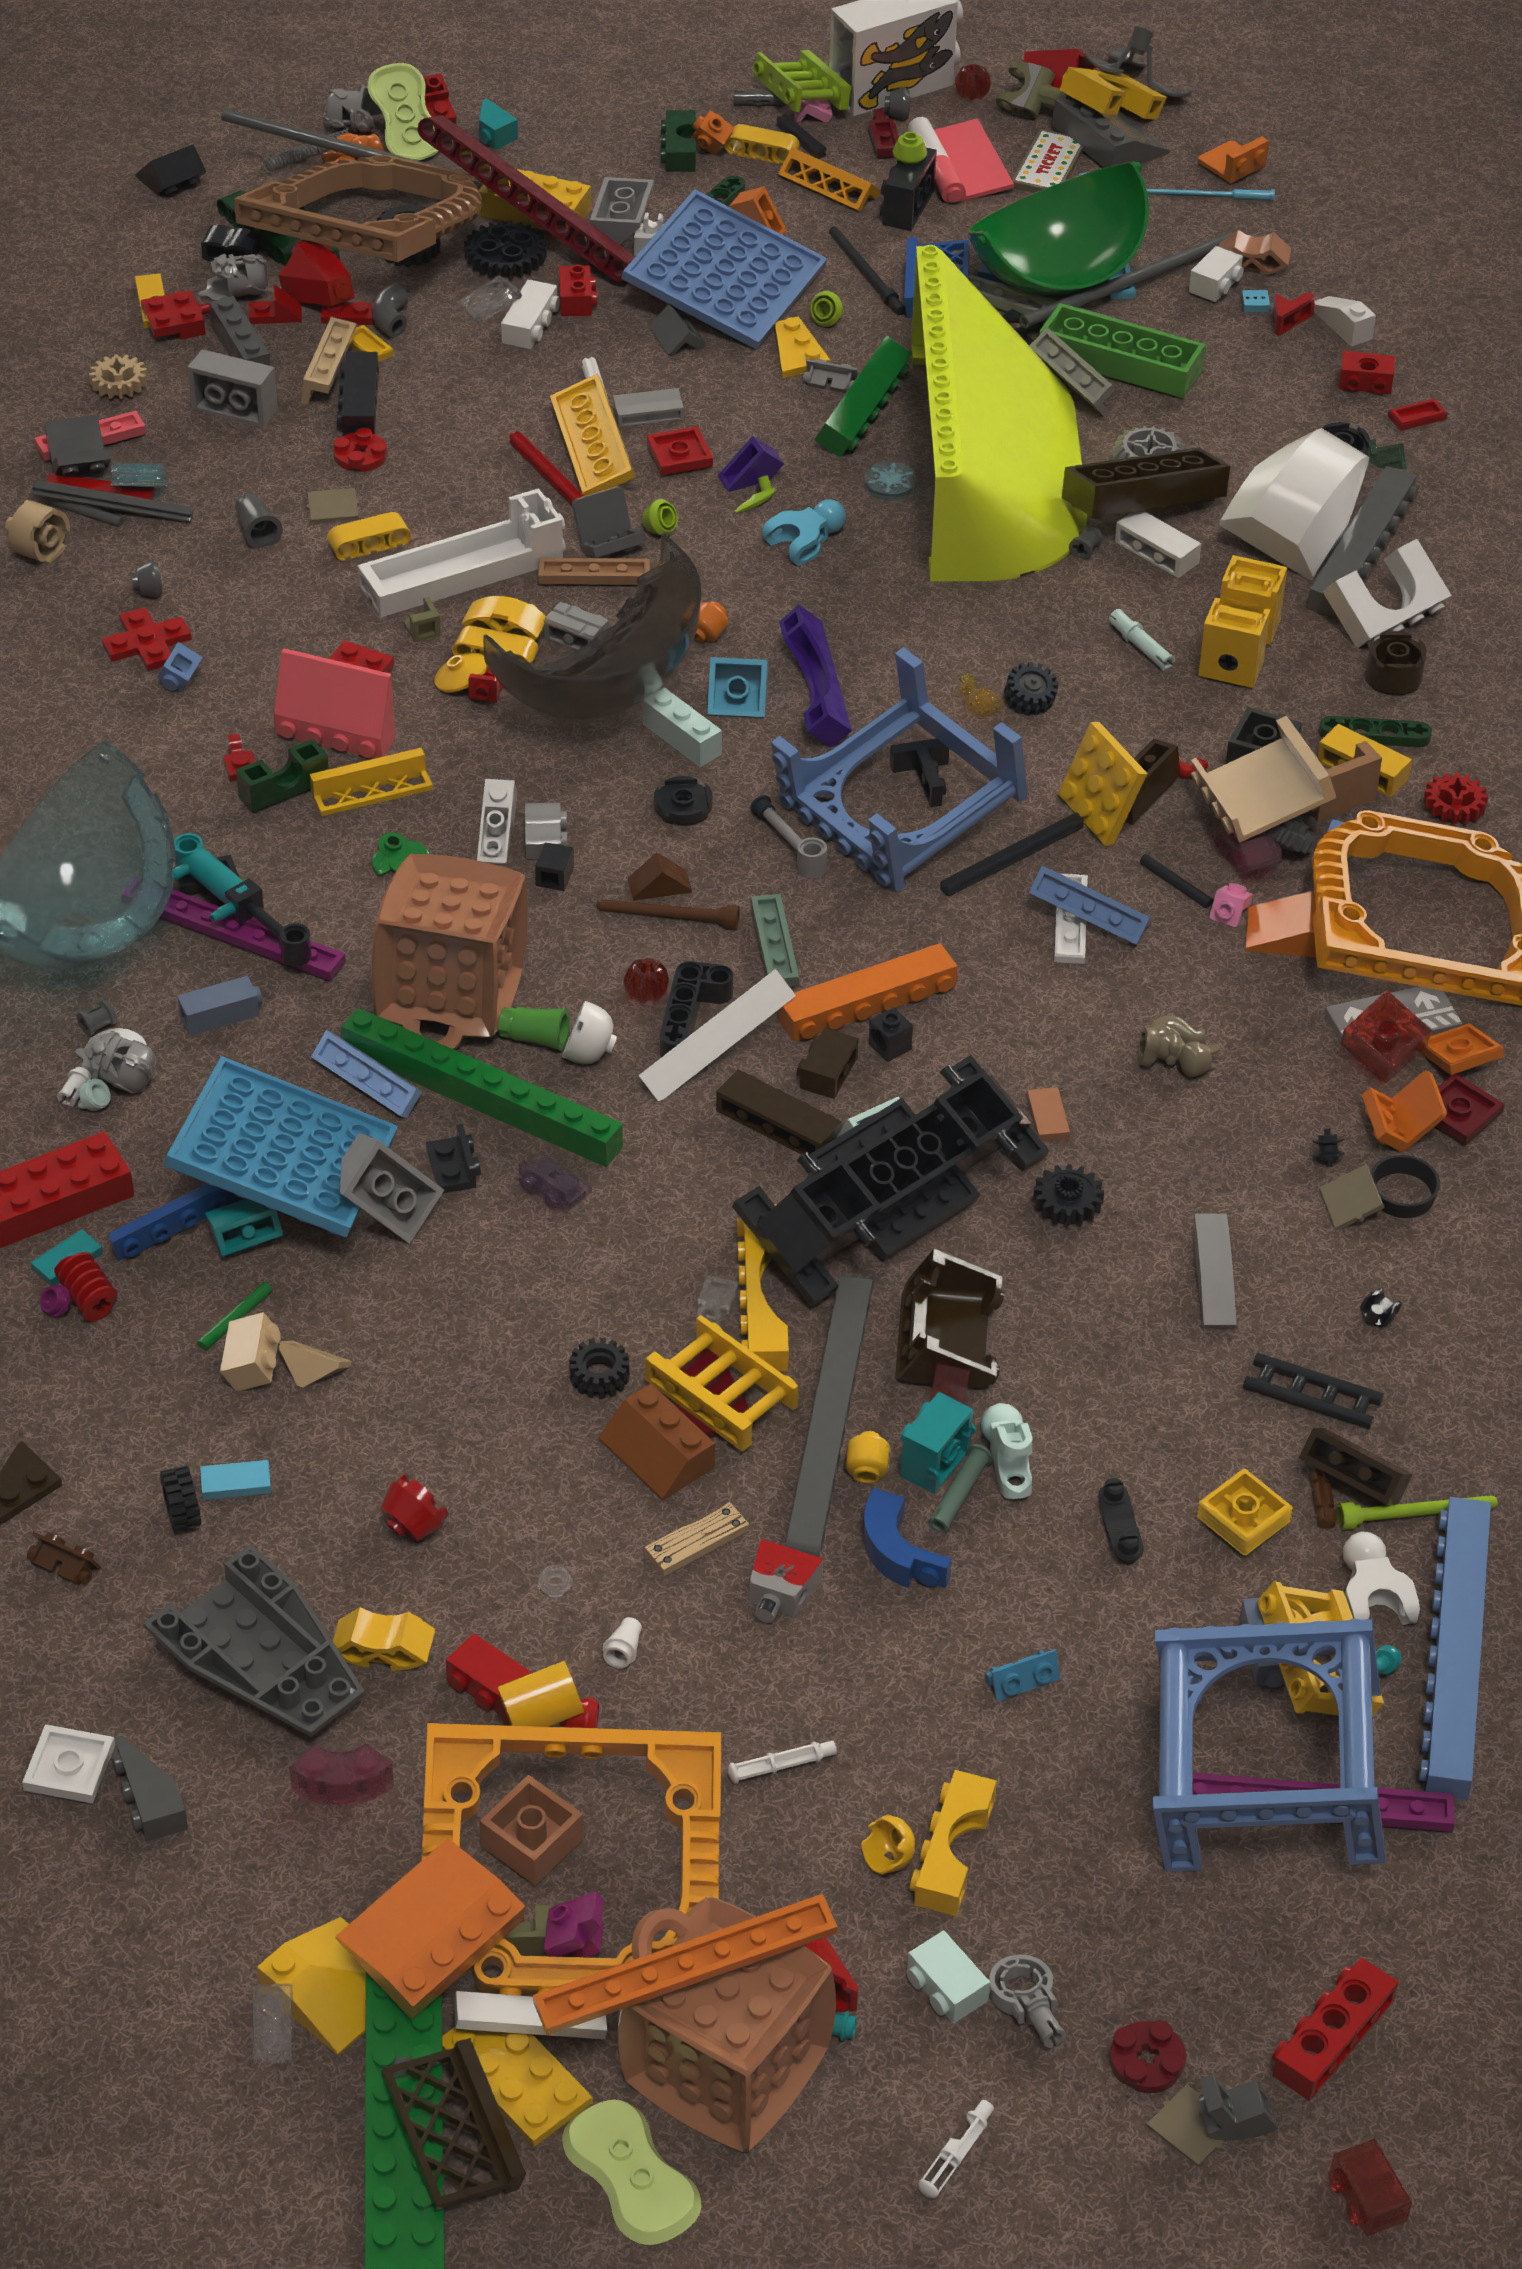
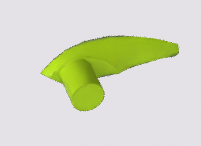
M768 475L758 478L761 492L753 494L749 500L734 511L735 513L753 509L769 500L775 494L776 489L771 487Z

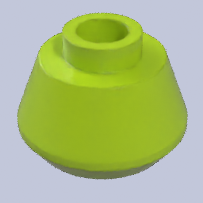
M910 131L898 138L893 148V155L903 164L914 165L920 163L927 156V149L922 137Z
M830 291L819 292L810 303V316L819 326H833L843 314V304L835 293Z
M658 499L644 510L642 522L648 532L663 537L669 536L677 526V512L667 500Z

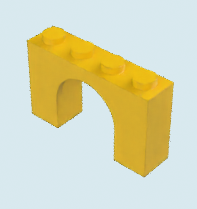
M1068 67L1067 72L1063 75L1062 84L1059 89L1102 114L1117 116L1122 106L1144 119L1152 120L1159 118L1167 98L1123 73L1115 74Z

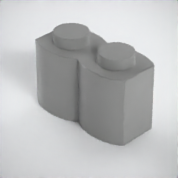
M560 802L525 803L526 859H538L545 842L567 846V832H561V829H567V811H561Z

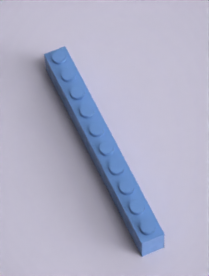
M1450 1497L1447 1510L1441 1509L1438 1525V1530L1445 1532L1444 1537H1438L1436 1557L1443 1558L1442 1563L1436 1564L1434 1583L1440 1584V1591H1434L1432 1611H1438V1618H1432L1430 1638L1436 1639V1646L1430 1645L1428 1666L1434 1667V1674L1428 1673L1426 1682V1694L1432 1695V1702H1426L1423 1723L1430 1724L1429 1731H1423L1421 1752H1427L1428 1755L1427 1760L1421 1759L1419 1781L1425 1782L1426 1792L1454 1794V1799L1468 1801L1473 1777L1491 1502Z

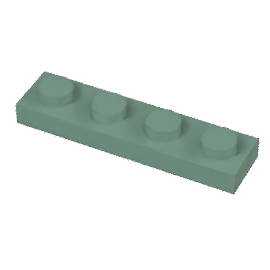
M781 894L751 896V909L766 976L776 969L789 987L799 986V974Z

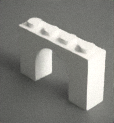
M1418 539L1396 549L1384 559L1400 586L1402 592L1401 609L1392 610L1377 603L1357 571L1336 580L1323 591L1357 648L1365 644L1370 648L1371 641L1379 639L1380 634L1388 631H1401L1404 629V623L1408 622L1412 626L1425 618L1423 613L1428 611L1432 615L1445 607L1443 602L1452 596Z

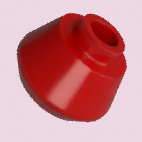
M594 1697L580 1699L584 1713L561 1721L560 1727L597 1728L599 1702Z

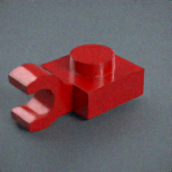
M239 733L227 735L230 754L223 755L224 765L230 782L237 781L236 769L255 762L252 750L243 752Z

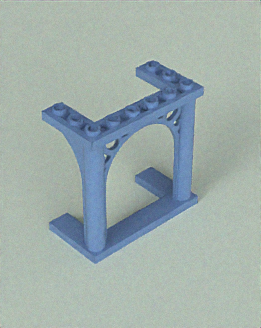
M904 647L895 653L901 701L843 743L818 757L800 758L799 750L781 736L771 742L772 760L776 769L775 779L779 786V800L782 805L787 809L792 808L795 810L805 824L811 823L817 828L818 833L823 839H831L836 843L837 848L843 855L847 856L849 854L863 871L869 870L875 875L880 885L883 887L889 886L895 892L905 888L904 877L1006 801L1014 798L1020 803L1028 797L1022 737L1001 722L993 728L996 753L986 747L928 702L923 661ZM916 723L991 781L933 824L917 831L898 834L897 829L878 813L868 819L869 829L859 825L847 814L841 801L842 788L849 774L860 763ZM832 782H835V786H829ZM828 794L832 795L834 799L822 803L815 797ZM830 809H835L837 812L833 813Z
M1372 1619L1318 1620L1305 1623L1280 1622L1265 1625L1243 1624L1226 1627L1206 1626L1204 1628L1155 1630V1644L1160 1665L1159 1796H1153V1811L1165 1870L1202 1871V1856L1196 1828L1343 1822L1349 1865L1386 1863L1378 1789L1374 1785L1372 1696H1381ZM1317 1655H1335L1330 1662L1323 1665H1317L1313 1662L1314 1657ZM1215 1660L1217 1662V1667L1213 1670H1204L1197 1665V1661ZM1276 1662L1302 1668L1318 1677L1329 1688L1339 1710L1341 1788L1193 1795V1719L1197 1704H1202V1695L1216 1680L1228 1672L1246 1665ZM1337 1670L1340 1677H1332L1329 1673Z

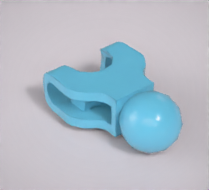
M827 499L820 501L814 509L808 507L802 511H782L764 524L762 539L771 546L779 542L791 541L792 543L789 548L790 561L800 566L818 557L821 552V544L828 539V534L838 532L844 526L846 521L845 509L838 501Z

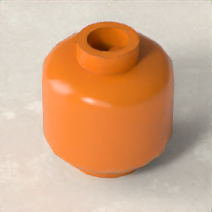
M714 601L700 603L687 619V626L692 639L699 643H703L704 640L711 643L717 641L728 627V613L725 608Z

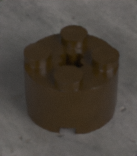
M1388 631L1380 634L1379 639L1371 641L1366 678L1375 691L1392 694L1416 692L1422 682L1427 653L1426 646L1420 639L1418 643L1411 639L1412 635L1409 633Z

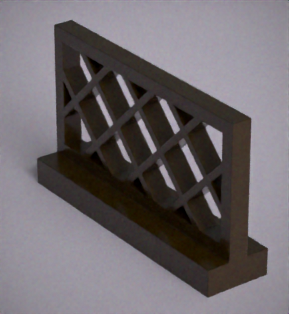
M471 2038L457 2041L452 2049L382 2069V2078L435 2210L499 2191H503L504 2195L520 2189L526 2172ZM448 2062L453 2074L449 2084L429 2075L432 2066ZM407 2074L420 2081L412 2094L399 2088L394 2077ZM424 2083L444 2092L438 2106L418 2097ZM448 2095L464 2102L467 2110L463 2118L442 2108ZM413 2105L434 2114L427 2128L412 2122L409 2112ZM437 2117L458 2126L452 2140L431 2131ZM462 2128L478 2136L480 2145L476 2152L456 2143ZM417 2134L422 2136L421 2141H419ZM426 2139L447 2148L441 2162L425 2156L422 2147ZM451 2151L472 2160L466 2174L445 2165ZM478 2163L491 2169L495 2181L482 2183L469 2176L475 2164ZM431 2169H433V2170L436 2171L435 2174H434V2176H433V2173H432ZM440 2173L461 2183L457 2192L441 2196L436 2184Z

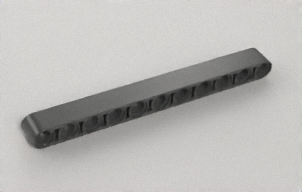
M840 1275L792 1510L786 1547L820 1557V1552L822 1553L826 1534L825 1526L828 1524L831 1508L830 1499L833 1498L836 1483L835 1474L838 1473L841 1457L840 1448L843 1447L846 1432L845 1423L848 1422L851 1406L850 1398L853 1396L856 1381L855 1372L858 1370L861 1355L860 1347L863 1345L866 1330L865 1322L868 1319L870 1298H872L873 1278Z

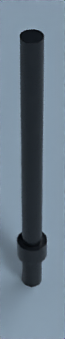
M836 226L831 227L829 234L878 290L883 302L886 305H890L898 315H902L906 311V307L899 300V295L895 290L883 282Z

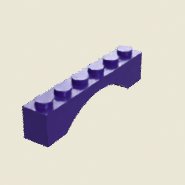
M798 605L781 619L779 624L783 640L798 661L809 686L810 706L803 713L808 733L827 746L833 747L845 739L852 729L822 620Z

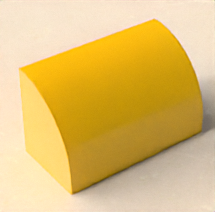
M565 1660L498 1687L501 1701L511 1726L549 1727L584 1713Z

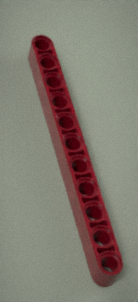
M440 115L420 120L417 127L418 134L424 141L615 281H625L621 279L624 265L627 267L636 256L446 117Z

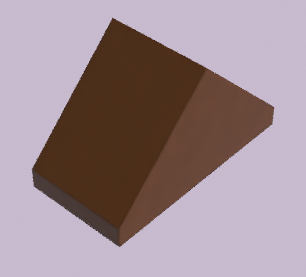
M657 852L628 877L633 901L692 893L686 870Z

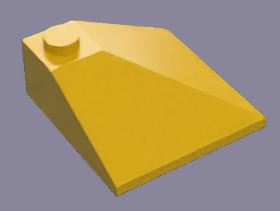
M341 1917L285 1942L257 1966L260 1990L338 2056L366 2032V1971L336 1940V1935L349 1925Z

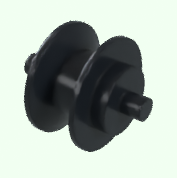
M1330 1128L1324 1129L1323 1135H1318V1139L1312 1140L1313 1143L1319 1145V1151L1313 1154V1157H1319L1320 1161H1326V1167H1332V1161L1339 1160L1338 1156L1345 1155L1344 1152L1338 1150V1144L1344 1141V1139L1337 1138V1134H1331Z

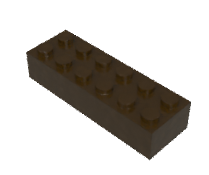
M1200 447L1065 467L1062 499L1072 504L1073 508L1080 509L1089 518L1101 519L1104 515L1110 514L1125 515L1126 512L1130 511L1146 512L1149 508L1155 507L1170 508L1171 505L1175 504L1191 505L1194 501L1203 500L1211 502L1215 498L1227 496L1231 466Z

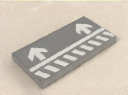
M1414 987L1327 1006L1324 1013L1348 1056L1421 1040L1463 1025L1444 991L1424 987Z

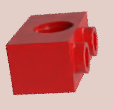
M1343 351L1339 389L1391 394L1395 356Z

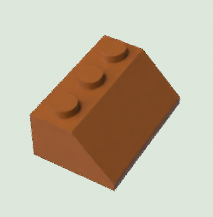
M652 1383L627 1397L599 1436V1441L662 1501L715 1468V1443Z

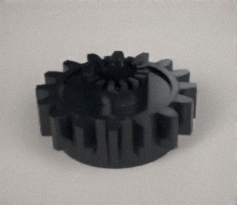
M1071 1164L1067 1165L1066 1170H1062L1056 1165L1054 1166L1053 1173L1044 1170L1043 1178L1037 1177L1033 1194V1200L1036 1201L1035 1208L1036 1210H1042V1217H1048L1053 1220L1054 1224L1060 1223L1066 1226L1072 1224L1083 1225L1085 1220L1092 1221L1094 1219V1213L1101 1212L1104 1199V1190H1101L1102 1182L1101 1180L1094 1181L1095 1173L1093 1172L1087 1175L1084 1174V1167L1082 1166L1076 1171L1072 1169Z

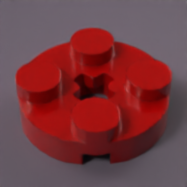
M360 428L355 433H350L334 440V460L345 470L351 471L352 468L360 469V472H367L380 467L385 462L387 444L380 436L372 434V431L368 428Z

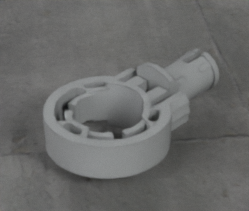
M1012 1955L997 1962L989 1976V1994L994 2005L1001 2011L1014 2015L1019 2024L1024 2023L1025 2017L1027 2025L1034 2026L1046 2047H1053L1050 2037H1052L1056 2046L1063 2042L1066 2033L1052 2014L1057 2010L1058 2003L1053 1994V1975L1050 1968L1040 1959L1029 1955ZM1030 1972L1033 1973V1982L1036 1983L1033 1988L1023 1991L1015 1990L1014 1992L1005 1987V1983L1008 1980L1019 1976L1029 1978ZM999 1979H1000V1990H999L998 1987L996 1986V1983H997V1981H998Z

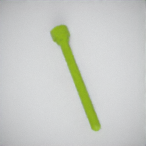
M1491 1495L1463 1498L1491 1502V1509L1498 1505L1497 1498ZM1449 1499L1361 1508L1360 1505H1355L1353 1502L1338 1503L1336 1516L1341 1530L1356 1529L1357 1525H1362L1363 1521L1440 1514L1441 1509L1447 1510Z

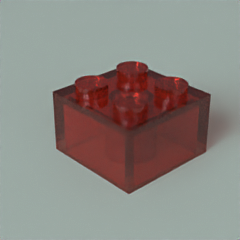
M1386 990L1344 1029L1340 1044L1379 1080L1386 1084L1428 1045L1432 1030Z

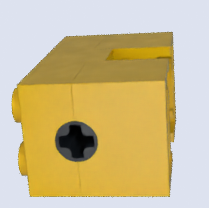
M1235 555L1232 556L1222 580L1220 598L1214 599L1204 623L1198 676L1254 688L1264 663L1266 644L1271 645L1281 620L1287 567Z

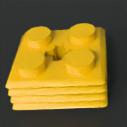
M1242 1469L1199 1501L1197 1518L1241 1554L1247 1555L1290 1523V1514H1292L1291 1510L1293 1507L1247 1469Z

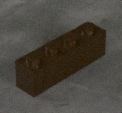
M739 1069L716 1091L717 1112L801 1155L806 1152L809 1155L836 1139L842 1130V1121L834 1116L826 1114L810 1106L808 1103L790 1096L781 1089L775 1088Z

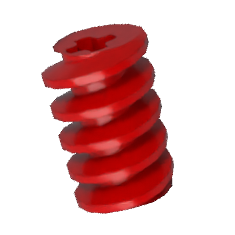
M80 1252L73 1256L65 1257L58 1262L54 1268V1273L60 1283L68 1289L71 1299L84 1318L88 1321L96 1322L107 1317L112 1310V1305L118 1298V1292L112 1286L109 1279L106 1278L105 1273L100 1270V1266L94 1261V1257L88 1252Z

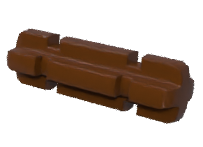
M1315 1469L1311 1472L1310 1483L1313 1489L1315 1513L1318 1514L1316 1516L1317 1525L1322 1529L1334 1528L1337 1518L1336 1512L1333 1509L1335 1506L1332 1488L1329 1484L1330 1477L1328 1473Z

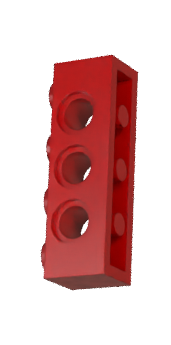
M1362 1957L1352 1968L1346 1966L1340 1973L1336 1981L1337 1986L1330 1993L1326 1990L1320 1996L1315 2005V2012L1310 2017L1303 2016L1298 2022L1291 2040L1288 2043L1282 2041L1278 2045L1272 2056V2060L1275 2061L1272 2076L1308 2101H1311L1395 2001L1399 1982ZM1349 2001H1356L1359 2004H1354ZM1328 2026H1335V2027H1337L1338 2029H1332V2028H1329ZM1306 2051H1313V2052H1315V2053H1317V2054H1310V2053H1307Z

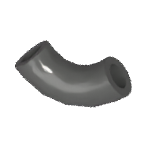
M393 282L375 296L371 307L374 324L390 338H395L402 334L407 326L406 317L399 313L398 310L408 304V296L405 289L399 283Z

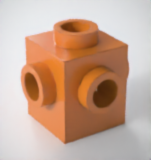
M710 110L705 117L700 115L692 126L695 131L691 138H696V143L699 147L716 155L730 136L734 126L725 121L722 116Z

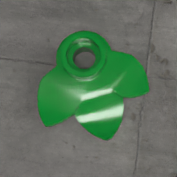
M388 832L379 838L378 851L373 856L372 866L376 874L382 876L391 870L395 873L409 854L430 853L419 842L408 841L399 833Z

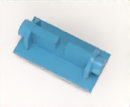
M1055 1649L1048 1652L1040 1650L1037 1651V1654L1018 1660L1014 1664L1009 1663L997 1668L991 1667L984 1676L987 1685L994 1687L996 1701L1060 1680L1057 1651Z

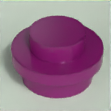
M59 1284L45 1288L40 1298L42 1310L51 1317L63 1316L71 1302L68 1289L64 1285Z

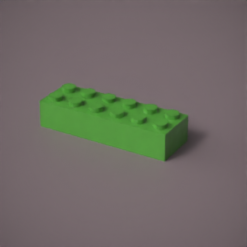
M1059 303L1040 330L1041 334L1046 327L1049 328L1101 375L1177 397L1185 398L1203 371L1206 346L1204 343Z

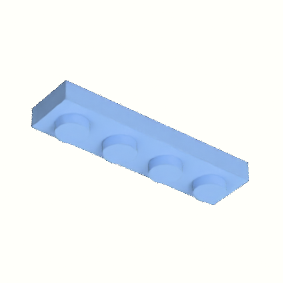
M328 1030L325 1031L311 1056L401 1117L406 1118L409 1116L422 1093L420 1089Z

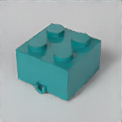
M940 1392L930 1402L926 1401L922 1405L916 1420L912 1424L908 1423L901 1433L900 1477L936 1494L968 1454L967 1450L971 1445V1434L976 1432V1427L972 1424L973 1409Z

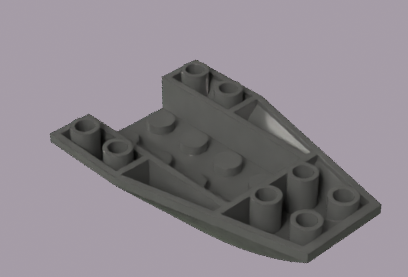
M252 1544L224 1563L225 1580L184 1611L179 1612L170 1603L143 1623V1627L190 1671L309 1736L314 1735L365 1695L364 1689L298 1586Z

